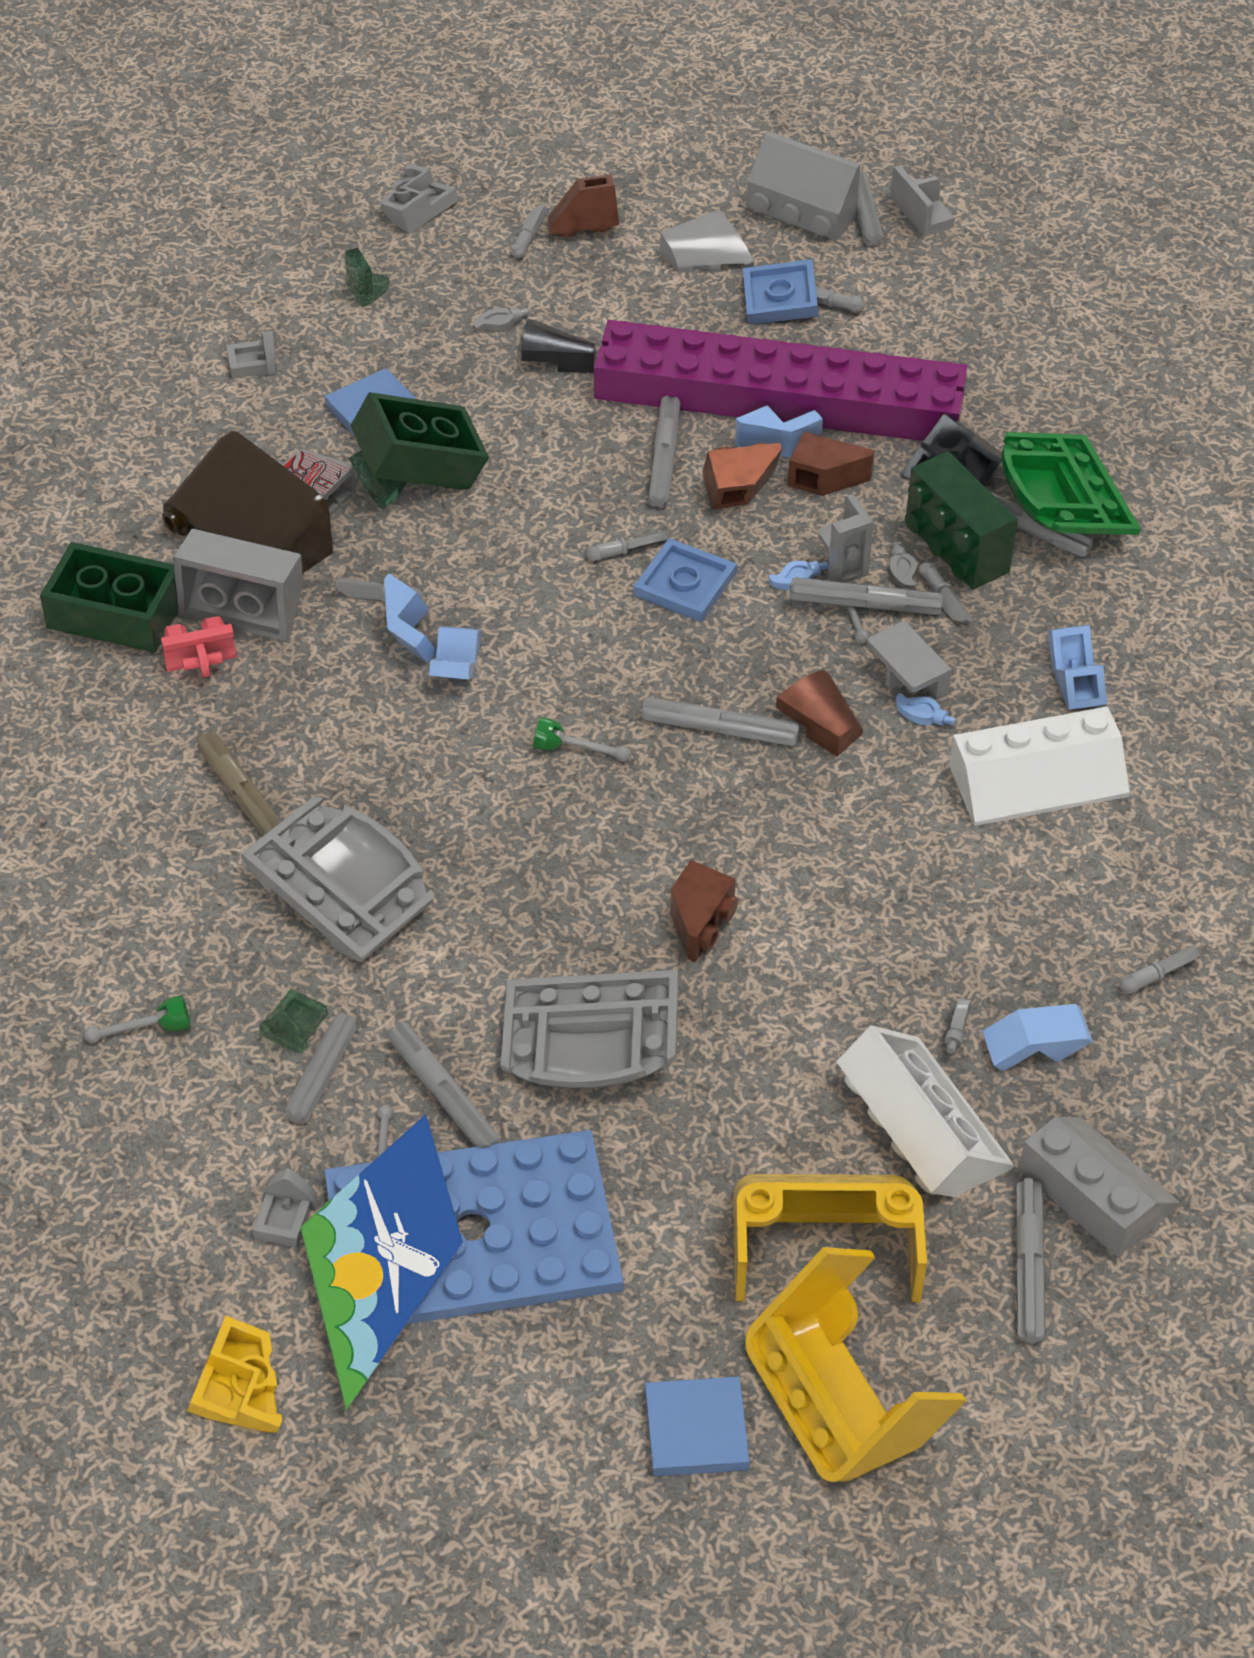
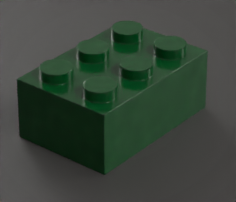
M369 392L350 425L374 478L467 490L471 489L489 459L465 406Z
M949 451L912 467L905 522L908 529L912 533L918 534L928 544L933 555L936 557L940 556L951 567L954 576L959 580L963 579L972 590L1010 573L1018 519Z
M70 542L40 594L46 628L155 653L161 644V638L165 636L166 626L171 625L178 612L174 564Z

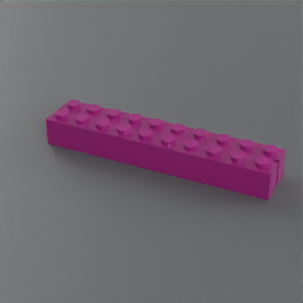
M607 320L602 338V346L599 348L594 366V399L660 407L661 399L668 395L671 398H679L681 402L680 410L740 417L768 405L783 423L815 410L823 419L822 428L924 441L944 412L960 422L968 365L664 327L661 325Z

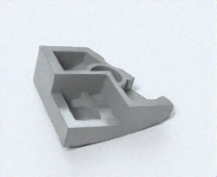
M412 163L405 167L407 175L405 180L395 181L392 191L380 203L382 211L390 221L408 234L414 232L459 201L456 188L435 182L430 169Z
M720 210L660 232V254L677 272H693L697 269L721 270V265L743 264V268L754 267V260L736 229Z

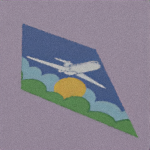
M426 1114L301 1226L346 1410L463 1243Z

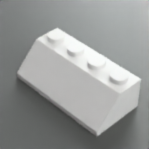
M1108 706L953 735L949 767L974 826L1130 796L1122 736Z
M870 1025L836 1061L846 1075L844 1081L847 1086L863 1098L869 1107L867 1112L870 1118L887 1131L893 1140L891 1142L892 1148L901 1158L910 1163L917 1173L915 1175L917 1183L929 1194L955 1197L1011 1170L1015 1166L919 1037Z

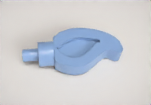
M792 561L783 568L780 574L769 575V584L776 589L790 590L792 578L813 579V577L821 575L822 570L828 569V563L826 561L818 563V561L810 563L806 561Z
M899 693L896 697L897 710L913 723L919 725H932L935 723L940 726L946 723L954 726L956 718L948 716L949 712L940 709V705L930 697L906 698L902 693Z

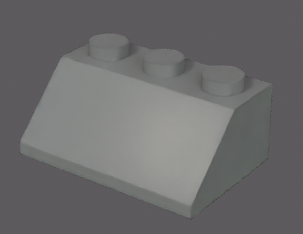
M768 131L764 136L747 181L746 208L838 241L856 219L860 164Z
M191 529L173 557L179 616L204 621L205 618L220 616L225 625H232V629L287 642L292 632L303 586L301 554Z
M1054 1117L1024 1141L1019 1171L1027 1178H1033V1181L1041 1182L1043 1192L1117 1257L1122 1255L1180 1206V1202L1081 1117Z

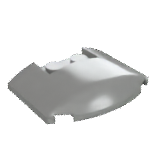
M313 796L241 854V859L269 894L273 892L278 894L330 940L332 948L353 960L363 962L433 903V895L431 890L428 893L426 892L424 881L421 878L423 870L403 843L390 831L354 808L344 805L342 811L321 806L323 798Z
M678 970L507 980L500 1063L502 1070L509 1074L512 1072L527 1081L541 1085L569 1089H593L635 1081L654 1073L666 1064L673 1063L677 1058Z

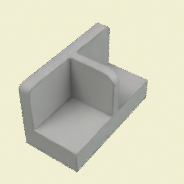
M900 165L893 167L890 198L918 231L925 237L953 228L955 217L939 200L941 186L939 178L933 176L913 181Z
M854 494L845 496L843 520L823 526L818 530V537L829 552L828 578L830 581L847 583L869 575L874 522Z
M905 620L868 638L867 646L887 666L885 684L889 689H893L901 684H904L911 692H917L924 688L935 701L949 695L952 669Z

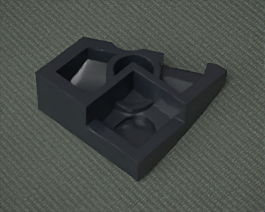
M526 320L521 347V361L557 362L558 372L594 373L595 342L571 335L535 320Z
M944 412L900 474L910 478L912 467L949 451L984 486L1001 464V452L954 417Z

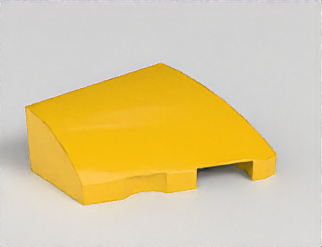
M225 1316L187 1412L215 1421L263 1432L277 1433L282 1422V1415L277 1413L274 1392L277 1387L275 1371L270 1364V1355L272 1353L270 1333Z

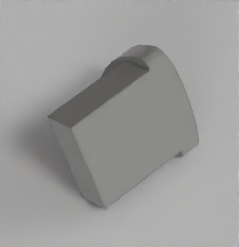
M273 331L262 332V340L226 345L232 378L267 373L268 376L276 375Z
M284 1169L274 1175L268 1182L263 1195V1203L253 1228L254 1239L298 1248L302 1237L301 1226L308 1220L311 1210H316L318 1199L310 1185L294 1170Z

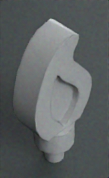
M518 307L510 310L508 308L488 310L475 319V333L479 334L483 330L494 332L507 331L514 326V323L522 321L523 316L529 315L527 308L519 310Z
M898 542L892 543L893 549L890 552V577L901 589L916 590L917 583L913 579L917 573V561L909 553L907 554L905 548L900 546Z
M959 997L950 1030L947 1031L944 1041L947 1046L946 1051L949 1054H954L955 1050L962 1045L963 1032L971 1006V1000Z

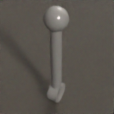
M846 606L856 630L854 635L856 642L859 644L867 643L870 634L867 630L863 629L855 607Z
M382 1105L377 1110V1117L380 1120L377 1157L387 1149L389 1121L394 1116V1110L389 1105Z

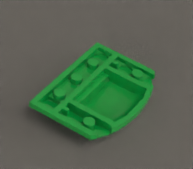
M1006 433L1003 440L1005 445L1001 452L1004 474L1015 500L1033 521L1057 533L1139 535L1141 528L1086 435Z

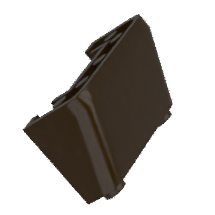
M230 431L219 438L163 505V522L173 533L178 532L182 536H186L194 526L201 531L301 554L302 574L333 553L330 513L323 497L314 488L237 431Z

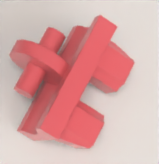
M220 616L205 618L201 622L202 630L187 633L186 627L181 624L166 626L165 637L161 638L167 672L199 668L202 679L210 677L209 666L223 663V660L237 658L232 625H225Z

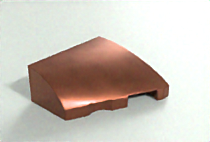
M819 670L803 677L776 698L777 709L807 727L806 737L836 757L863 734L861 725L832 677L825 670Z

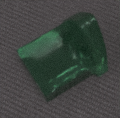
M358 247L345 251L346 283L361 307L370 305L388 289L389 278L372 273Z
M362 451L349 457L360 481L380 509H384L391 504L404 489L407 482L374 478Z
M290 989L276 1008L261 1022L259 1033L284 1048L304 1053L308 1047L307 1041L328 1015L327 1005Z

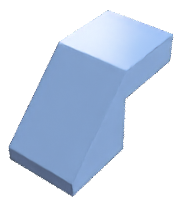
M767 405L736 418L735 445L737 447H747L756 443H780L782 448L780 456L790 458L803 432L822 435L823 419L814 410L783 423Z
M388 574L384 579L387 629L400 645L428 663L434 658L437 650L427 637L414 627L427 613L429 607L416 591L391 574Z
M1090 625L1048 630L1051 666L1067 709L1108 705L1103 665L1094 664Z
M448 626L439 627L436 659L430 660L429 676L472 679L474 677L483 630Z
M1077 1004L1018 1009L982 1031L993 1065L1001 1071L1008 1070L1038 1051L1053 1061L1058 1062L1093 1042L1081 1008Z

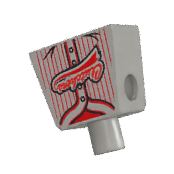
M305 449L298 450L285 463L278 461L323 497L328 506L330 517L356 493L354 466Z

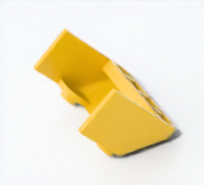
M750 1174L744 1176L736 1183L733 1197L735 1301H745L748 1263L747 1227H765L775 1222L885 1223L896 1228H907L911 1302L921 1303L927 1267L923 1200L907 1179L897 1175Z
M823 1247L751 1324L745 1339L749 1358L818 1474L830 1482L853 1480L918 1450L967 1401L963 1393L913 1392L905 1402L894 1405L888 1412L885 1411L843 1343L854 1330L858 1320L857 1304L847 1288L876 1258L871 1250Z

